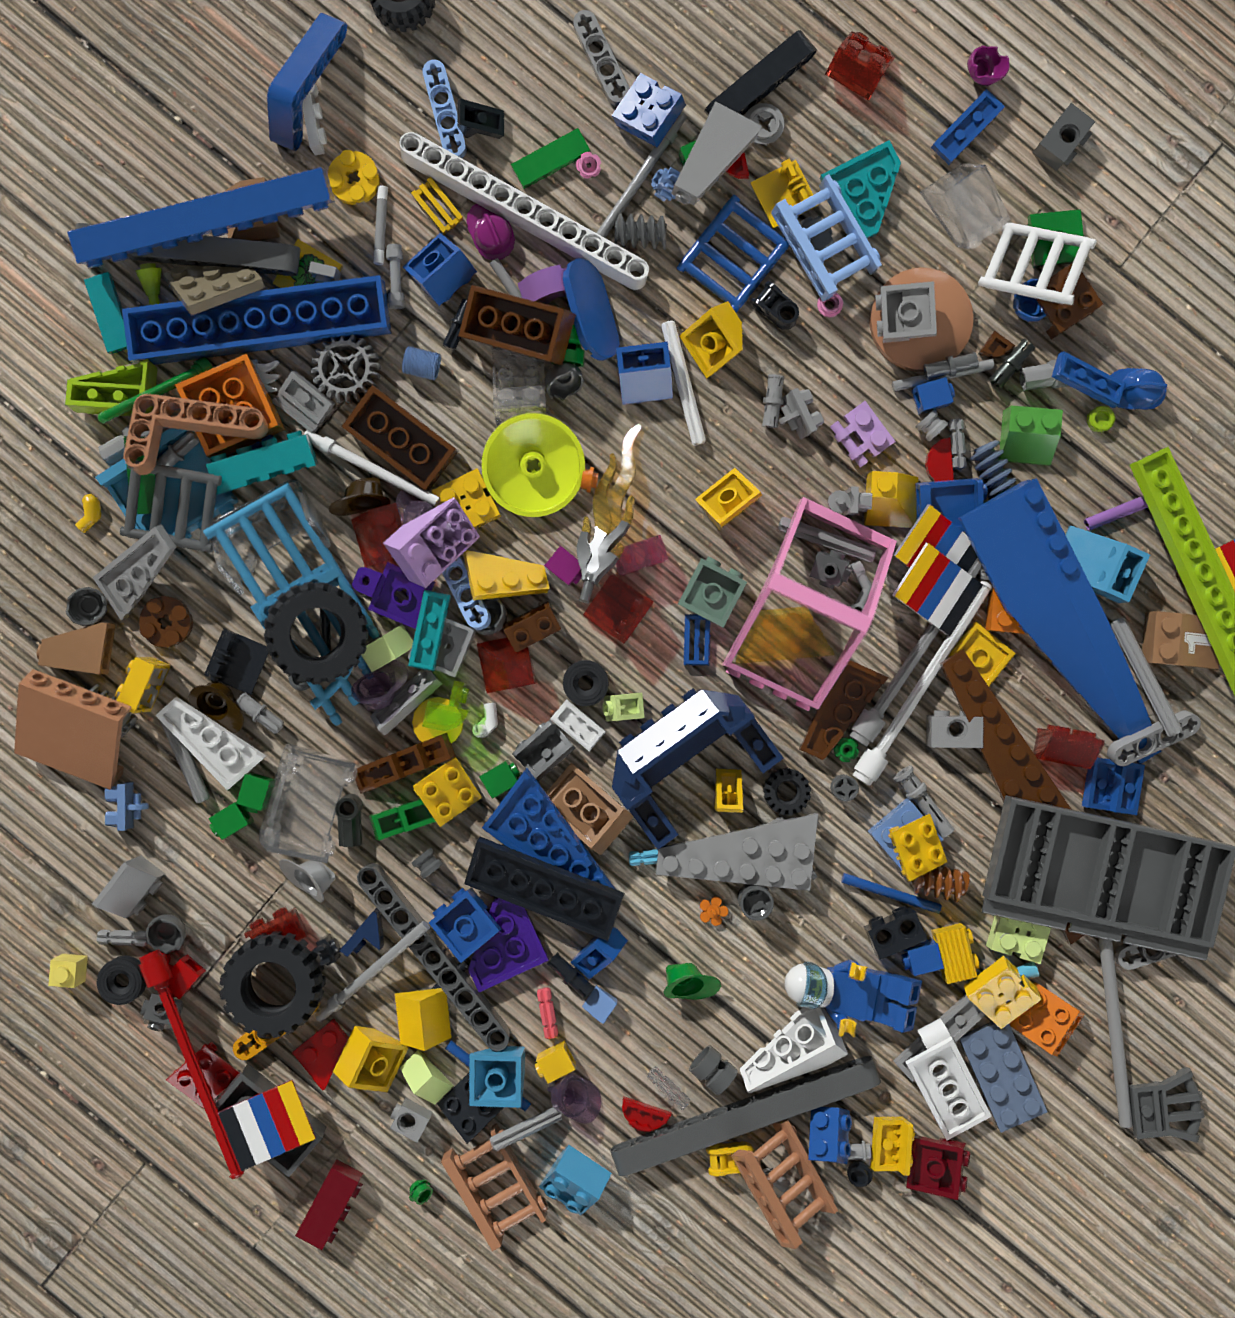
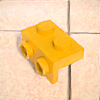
M902 1116L874 1117L870 1163L873 1171H899L904 1176L910 1175V1167L913 1164L911 1153L912 1141L915 1138L913 1124Z

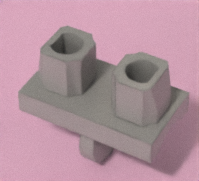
M796 388L782 397L784 406L781 409L784 417L779 420L780 425L788 423L791 431L796 430L800 440L818 430L817 428L824 423L821 413L817 411L810 414L807 405L813 402V396L809 389L799 391Z
M852 486L846 491L838 490L828 497V507L830 510L836 513H843V516L850 518L858 512H867V510L872 509V493H859V487Z

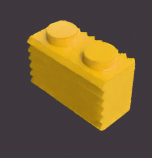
M962 923L932 929V937L938 943L944 969L940 970L942 979L947 984L976 978V969H979L980 966L977 955L975 953L972 954L970 944L974 943L971 930L969 928L966 929V926Z

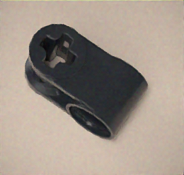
M767 281L764 290L757 298H752L750 301L759 313L766 316L778 328L789 330L795 326L799 316L798 306L772 282ZM782 311H789L793 314V318L791 320H784L780 313Z

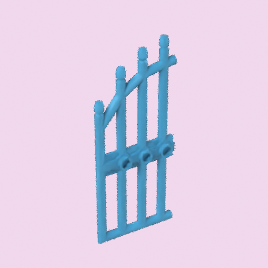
M289 483L284 484L203 530L208 540L216 536L257 603L250 607L264 629L265 618L267 619L269 614L268 610L278 600L277 597L281 593L284 594L290 590L289 588L295 585H303L305 582H323L336 587L339 585L341 590L352 596L362 608L363 615L366 616L368 623L366 624V629L369 631V636L372 639L380 636L378 629L373 625L372 619ZM283 497L288 501L325 562L312 571L271 505ZM260 510L267 517L302 574V577L290 584L248 519V517ZM237 523L242 527L279 587L278 591L267 597L225 532V530ZM323 609L338 635L341 636V628L337 618L331 612ZM304 611L299 614L297 618L320 655L324 656L331 651L307 612ZM292 640L294 646H295L296 649L299 651V649L297 648L296 644H295L294 641ZM360 656L358 659L360 663L357 666L362 670L364 677L369 680L374 677V673L370 671L366 662ZM350 673L345 677L339 676L335 678L336 681L331 682L325 689L320 684L307 682L316 696L310 701L312 707L316 710L322 706L335 726L341 724L342 720L340 715L336 713V709L329 698L340 687L344 694L348 696L347 699L353 706L360 703L357 693L354 692L348 680Z

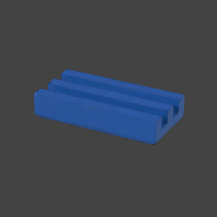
M685 614L683 665L709 666L710 621L698 614ZM690 619L695 620L694 660H689ZM700 620H705L704 661L699 660Z

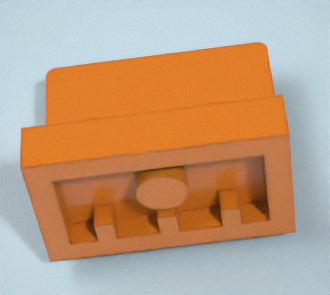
M1035 982L1034 985L1037 987L1042 1000L1010 1022L1009 1025L1051 1055L1058 1057L1085 1013Z

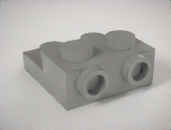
M934 281L881 286L880 295H875L876 311H881L882 320L877 321V336H883V343L909 341L910 338L937 335Z

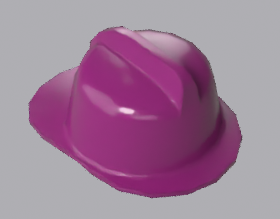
M478 204L472 206L467 214L466 222L480 255L489 260L497 258L502 260L509 256L515 244L514 232L510 222Z

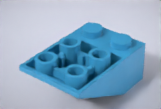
M1070 525L1065 535L1094 593L1116 603L1130 602L1150 554L1128 544Z

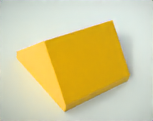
M734 468L695 500L717 529L721 530L762 496V493Z
M441 988L395 993L400 1044L426 1051L451 1038L448 999Z

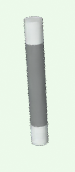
M378 186L373 261L376 265L384 264L388 187Z

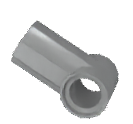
M1057 359L1049 361L1047 364L1022 368L1019 380L1023 391L1050 386L1052 389L1068 386L1052 377Z

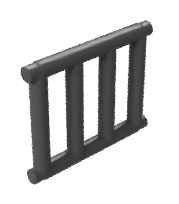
M137 460L135 461V464H139L142 461ZM127 464V468L131 469L125 525L120 528V535L140 539L149 532L135 528L141 475L137 474ZM156 464L154 470L150 473L156 474L150 530L161 525L167 477L181 479L175 536H169L176 547L212 553L214 544L210 543L211 539H207L203 530L213 525L217 485H221L222 477ZM192 481L207 484L200 540L185 538Z

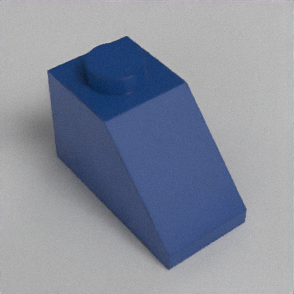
M613 927L608 941L594 936L570 963L576 966L588 979H591L614 961L628 940L617 928Z

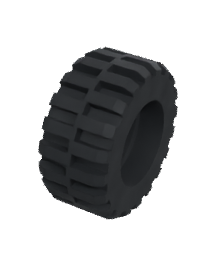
M305 582L303 585H295L289 588L290 590L284 594L281 593L274 605L270 606L267 619L265 618L264 640L267 650L276 665L289 677L292 676L297 681L303 683L305 681L312 684H321V682L325 681L331 683L336 681L335 678L339 676L345 677L350 673L348 670L360 663L358 659L361 654H365L367 648L365 642L369 636V631L366 630V624L368 623L366 616L361 611L360 605L345 591L323 582ZM312 608H321L331 612L337 618L341 628V636L337 646L330 653L321 657H310L302 654L296 649L291 638V628L294 620L299 614Z
M273 931L270 935L262 933L254 939L251 938L231 955L232 957L223 968L225 973L220 976L219 984L223 986V989L219 994L220 1000L226 999V1004L223 1008L226 1014L230 1012L233 1014L234 1018L231 1021L236 1026L241 1023L245 1026L243 1031L249 1034L254 1030L257 1031V1037L265 1038L271 1033V1036L275 1038L281 1037L284 1032L290 1034L298 1026H302L307 1022L319 1006L318 1004L324 994L323 987L326 984V976L322 975L325 968L316 960L319 954L315 953L314 949L310 951L306 947L309 944L307 941L302 939L299 942L295 940L296 935L291 933L282 936L281 931ZM263 962L277 963L291 973L296 985V994L288 1004L272 1005L264 1002L257 996L252 987L251 974L258 964Z

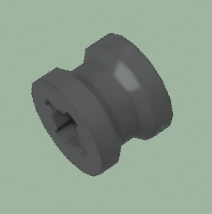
M840 774L833 778L830 789L836 798L841 801H850L857 796L859 786L854 778Z
M430 847L412 861L411 864L421 871L420 876L425 879L438 869L443 862L440 859H436L434 851Z

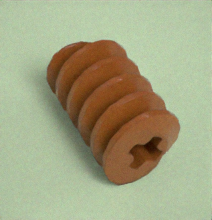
M939 866L912 880V886L914 887V894H918L920 889L923 888L924 895L928 896L930 891L934 890V897L937 899L940 893L944 892V899L947 901L950 895L954 894V901L958 903L961 896L967 893L970 877L967 871L961 874L958 869H954L951 872L950 868L944 867L941 870Z

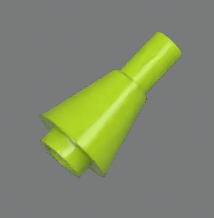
M155 263L141 264L140 269L135 271L146 296H148L149 305L160 304L158 295H160L162 268H156Z

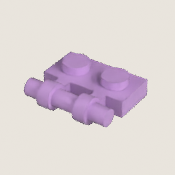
M866 401L843 417L849 426L843 428L839 421L830 426L835 433L834 437L837 442L841 441L849 452V458L852 461L855 460L860 468L868 462L863 455L865 451H868L874 458L896 442ZM852 432L862 442V445L859 447L856 446L849 436Z

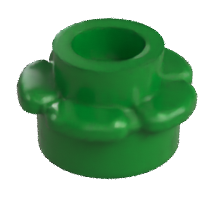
M841 738L834 747L835 756L845 763L856 759L859 755L858 743L852 738ZM846 747L849 748V751H848V752H845V751H844V749H845Z
M426 1179L415 1181L409 1189V1200L415 1201L418 1205L427 1202L433 1193L430 1182Z

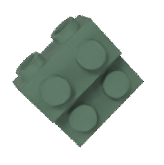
M708 556L706 560L700 559L678 605L724 628L747 581L743 580L744 575L732 568L727 572L720 568L722 563Z

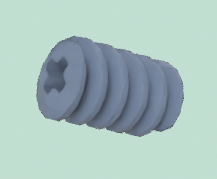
M999 440L992 441L970 451L976 452L970 460L980 461L974 469L976 471L984 470L978 478L981 480L988 479L986 483L987 489H992L987 495L988 499L1012 488L1011 485L1016 482V478H1007L1012 469H1003L1008 459H999L1004 450L994 449L1000 443Z

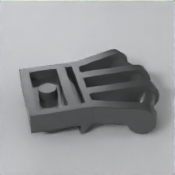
M1189 1067L1178 1070L1175 1075L1162 1082L1152 1081V1083L1128 1085L1134 1137L1145 1139L1173 1136L1196 1143L1199 1142L1200 1135H1198L1201 1120L1205 1117L1204 1109L1201 1108L1200 1102L1203 1100V1095L1198 1090L1192 1078L1194 1074ZM1181 1083H1184L1187 1089L1185 1093L1166 1095V1091ZM1190 1102V1109L1168 1112L1167 1104ZM1190 1120L1187 1130H1180L1169 1125V1122Z

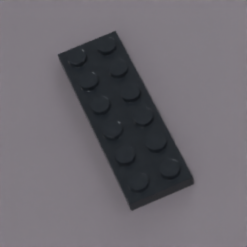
M479 837L476 842L464 882L467 886L606 941L610 938L625 895L621 891L483 837Z

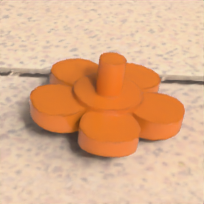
M712 897L711 904L706 899L701 901L700 908L703 912L700 914V919L702 922L706 923L711 918L712 925L718 926L722 923L720 916L725 917L728 915V908L721 905L722 900L720 897Z

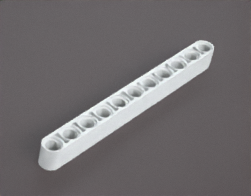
M408 132L401 137V158L408 166L431 177L433 180L576 259L588 260L599 272L633 290H639L645 285L649 266L642 258L421 135ZM410 147L417 148L415 151H408L407 149ZM431 160H439V161H440V162L437 163V164L429 163ZM454 172L462 173L461 176L456 177L451 174ZM477 184L485 186L482 189L474 188V186ZM505 197L507 200L500 202L496 198ZM521 209H526L529 211V213L521 214L518 211ZM547 221L550 222L552 226L545 227L541 225V223ZM571 234L575 238L566 239L565 237H563V235ZM593 246L597 251L590 252L586 247ZM617 259L620 263L611 264L608 260ZM638 271L642 276L635 277L630 272Z

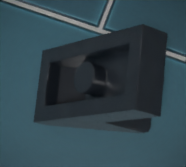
M460 98L457 101V126L465 138L478 133L500 139L504 137V110Z

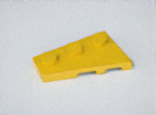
M466 550L463 553L473 601L548 593L550 589L544 565Z

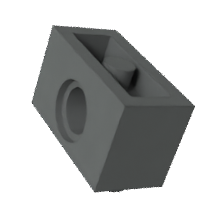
M1070 103L1032 153L1055 171L1062 164L1068 166L1077 155L1074 151L1077 145L1083 146L1093 134L1090 128L1096 121ZM1061 135H1066L1070 139V143L1063 141Z

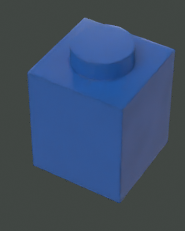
M947 377L917 385L911 390L918 415L934 409L947 407L954 402V388L951 383H948Z
M928 939L904 949V954L901 955L904 969H909L913 976L944 969L938 943L933 939Z

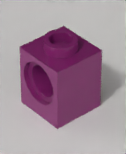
M559 546L544 565L568 586L572 582L577 584L582 579L578 559L562 546Z

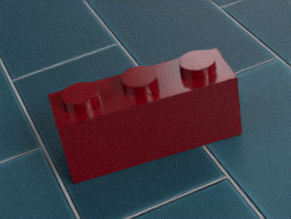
M336 1159L295 1236L320 1250H323L327 1242L332 1244L339 1231L335 1227L338 1220L344 1221L351 1208L347 1203L351 1197L356 1199L363 1186L359 1182L363 1173Z

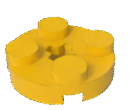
M344 150L329 166L328 178L332 192L343 203L357 205L356 203L367 202L376 195L378 186H380L379 172L374 161L366 154L358 151ZM357 172V176L360 179L359 182L353 181L352 184L348 183L349 174Z

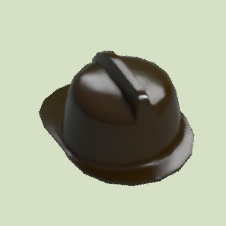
M362 478L348 485L344 498L333 502L329 506V512L337 516H348L369 510L384 509L391 502L388 497L383 496L381 482L378 478Z
M214 682L196 686L190 691L188 696L190 706L231 733H237L242 729L244 725L243 713L234 702V695L231 689L226 685Z

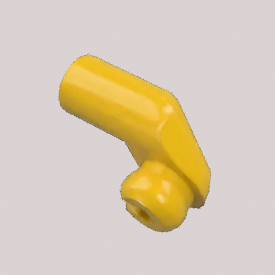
M86 494L82 498L84 516L75 524L83 533L88 531L102 516L100 501L93 494Z

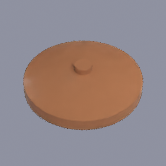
M932 268L908 269L895 275L884 284V286L934 281L936 336L883 343V336H877V321L882 320L881 311H876L875 299L873 301L870 311V331L877 349L888 361L902 369L924 372V364L946 360L948 356L955 358L965 348L971 336L973 309L970 299L964 288L953 277L940 270Z

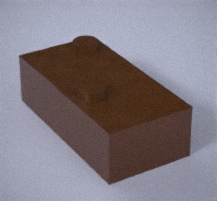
M471 285L459 336L563 365L576 314L562 308Z
M373 385L341 426L425 491H429L459 452L457 448Z

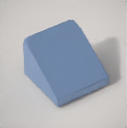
M596 985L582 1007L600 1023L604 1024L617 1005V999Z

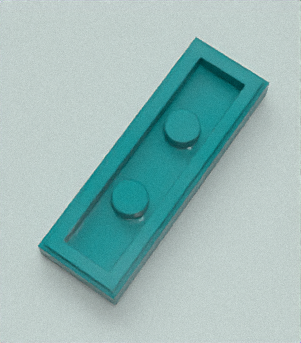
M106 272L84 279L107 353L114 354L126 350L127 344L122 306L112 275Z
M424 590L408 666L435 671L451 595Z

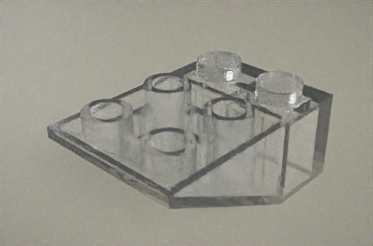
M497 347L492 348L493 410L496 427L507 419L519 414L542 413L547 415L544 360Z

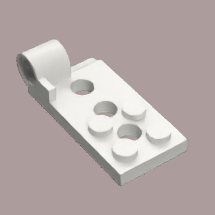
M939 1018L917 1030L927 1050L905 1062L945 1139L949 1140L992 1117L954 1040L942 1020ZM937 1065H944L941 1071L933 1072ZM953 1084L951 1090L943 1092V1088L946 1085ZM963 1103L959 1110H952L956 1104Z

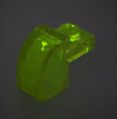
M454 680L449 705L428 701L422 727L446 731L463 724L471 712L470 709L461 708L462 703H467L470 689L466 688L467 682Z

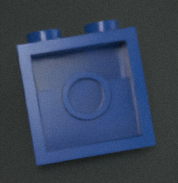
M464 888L460 889L451 897L454 902L448 907L445 904L441 905L432 913L435 918L429 922L430 926L460 963L501 930L500 926L486 910L488 908L473 888L467 891Z

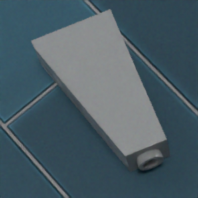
M715 101L671 194L683 204L688 205L690 203L695 205L755 141L762 126Z

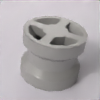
M934 409L915 428L918 431H923L926 434L925 438L929 442L948 423L945 420H941L938 417V412Z

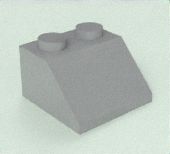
M142 855L128 860L121 865L92 905L123 918H128L133 914L138 915L146 907L147 902L145 900L149 894L154 895L162 886L163 882L160 880L165 873Z

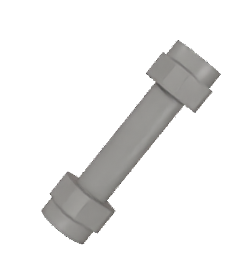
M389 244L386 246V258L390 261L391 293L388 294L389 308L403 309L405 308V295L401 293L400 261L403 260L402 245Z

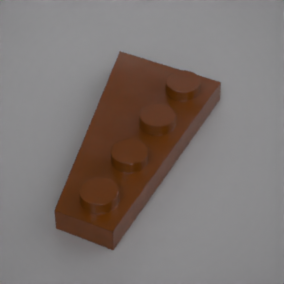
M849 660L821 706L816 710L799 750L824 760L889 677Z

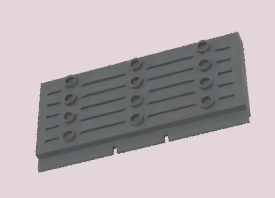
M1006 795L982 896L985 898L981 912L1064 931L1068 922L1070 923L1069 932L1120 942L1121 936L1124 934L1123 943L1206 961L1210 947L1214 948L1235 860V846Z

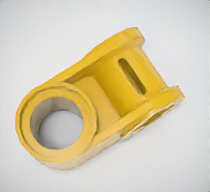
M746 1141L717 1143L706 1147V1152L709 1154L710 1159L709 1175L725 1176L740 1173L731 1155L737 1150H747L754 1153V1147Z

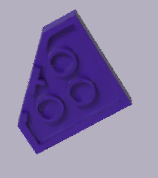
M500 898L494 899L489 914L500 926L501 930L474 952L468 968L478 992H482L549 961L546 950L526 908Z

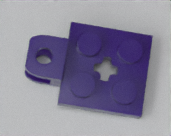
M387 562L383 574L366 567L358 568L352 582V587L362 594L373 597L368 610L416 629L424 590L432 591L436 582L433 581L424 588L409 581L399 566ZM368 576L370 582L368 585L365 586L363 584V578ZM404 588L407 590L406 594L409 596V599L399 603L395 593L396 591L401 592Z

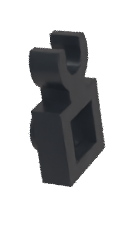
M330 933L321 937L316 942L317 947L314 948V952L319 954L321 966H328L341 957L339 951L341 949L340 944L336 938H332Z

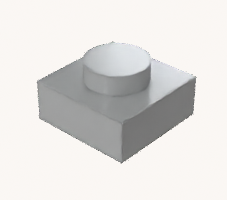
M312 261L310 263L309 273L315 278L316 282L324 283L340 280L341 273L337 267Z

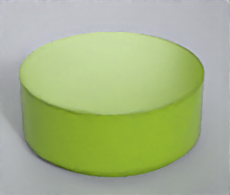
M1098 406L1087 415V424L1094 432L1101 433L1107 431L1115 422V414L1107 406Z

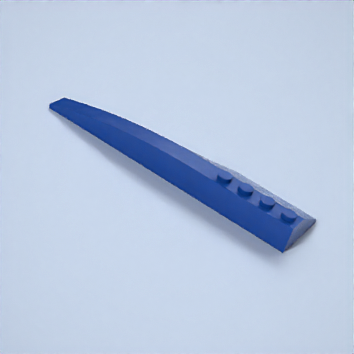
M1038 479L1022 481L959 517L958 519L1005 611L1011 617H1014L1025 634H1029L1036 642L1038 649L1049 657L1052 661L1051 664L1077 694H1081L1087 701L1086 704L1090 709L1101 717L1103 724L1114 732L1118 740L1151 726L1152 723L1115 634ZM1147 737L1140 741L1139 749L1146 746ZM1159 750L1136 762L1142 764L1162 751Z

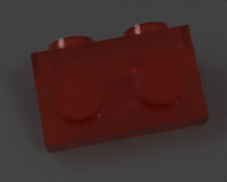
M283 907L273 912V918L264 921L263 918H260L250 923V929L244 933L245 938L250 937L254 939L262 933L270 935L273 931H281L282 936H286L288 933L296 935L295 940L298 941L309 933L296 907L289 910Z

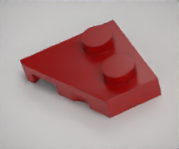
M334 1018L292 1052L322 1091L327 1087L333 1070L349 1039L348 1035Z

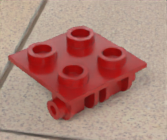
M210 1042L209 1044H204L196 1052V1056L212 1096L216 1098L240 1072L215 1053L217 1047ZM185 1061L166 1081L204 1108Z

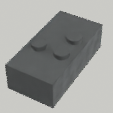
M247 1063L217 1098L215 1103L218 1111H221L274 1088L276 1085ZM306 1109L305 1111L316 1139L267 1160L287 1177L291 1176L319 1143L327 1127Z

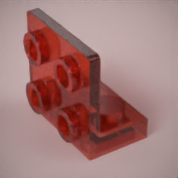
M611 574L583 615L615 639L625 644L654 601L647 596H643L621 579Z

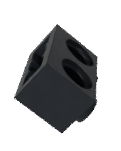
M898 907L892 911V915L885 918L883 916L872 918L868 921V925L863 926L874 953L880 960L927 940L916 911L911 907ZM911 920V928L908 931H901L900 926L902 922ZM881 930H887L888 937L884 941H877V934Z

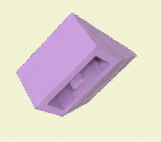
M451 498L401 526L383 544L408 580L426 588L480 536L456 498Z

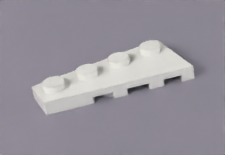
M178 697L174 698L155 715L226 790H229L266 757L265 754Z

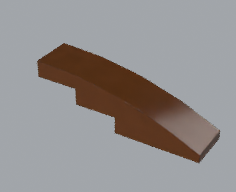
M446 732L353 769L351 772L359 792L362 794L454 758L456 754Z

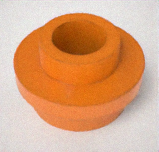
M594 467L585 469L582 474L581 489H586L588 493H591V488L597 487L599 473H594Z

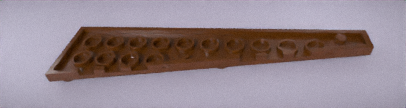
M960 649L941 662L940 666L968 722L970 723L974 717H983V748H980V753L987 763L1003 803L1007 795L1071 809L966 652ZM1067 922L1065 931H1062L1067 942L1073 944L1084 935L1069 932L1070 923Z

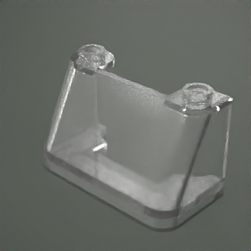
M286 744L259 835V841L265 850L327 863L329 856L332 857L335 851V841H332V836L330 835L336 814L335 805L340 800L343 787H347L350 782H354L357 774L356 764L301 746Z

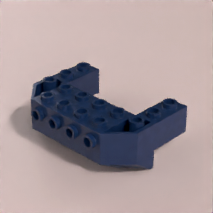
M692 688L681 696L684 701L676 707L673 703L661 711L663 716L654 722L651 718L641 725L640 729L642 731L636 736L629 734L619 741L621 746L617 749L612 789L657 850L679 834L650 794L653 792L652 787L727 733L729 736L733 734L762 773H765L784 759L739 695L705 689L695 691Z

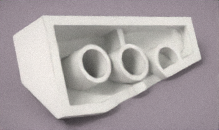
M806 1006L795 1012L790 1018L791 1021L782 1031L779 1029L774 1034L775 1038L765 1048L761 1047L740 1068L748 1093L823 1068L848 1055L843 1040L839 1036V1031L824 1007Z

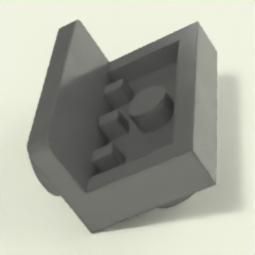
M549 720L538 726L530 738L520 742L512 755L521 762L525 769H529L538 782L575 750L576 747L561 729Z

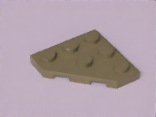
M186 265L174 267L170 272L164 273L167 284L191 315L265 288L262 278L253 268Z

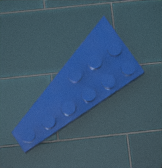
M526 768L482 829L508 848L615 889L532 773Z

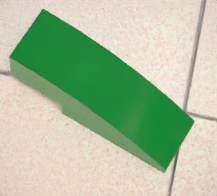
M421 799L369 815L376 840H382L436 822Z

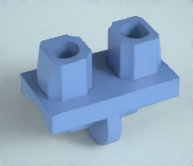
M134 782L117 784L111 790L105 788L106 802H117V811L106 812L105 825L117 827V831H126L127 829L134 828V819H141V810L149 809V803H141V793H134Z

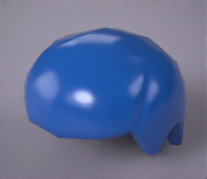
M1030 279L1024 282L1023 285L1036 287L1039 279ZM1018 294L1014 295L1013 309H1015V313L1019 318L1027 322L1040 321L1046 317V314L1035 298Z

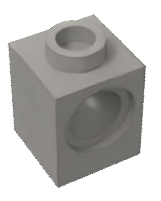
M405 1098L402 1106L398 1103L396 1104L390 1116L394 1120L390 1129L418 1142L430 1120L432 1111ZM407 1114L412 1115L415 1118V1122L408 1123L404 1120L403 1116Z

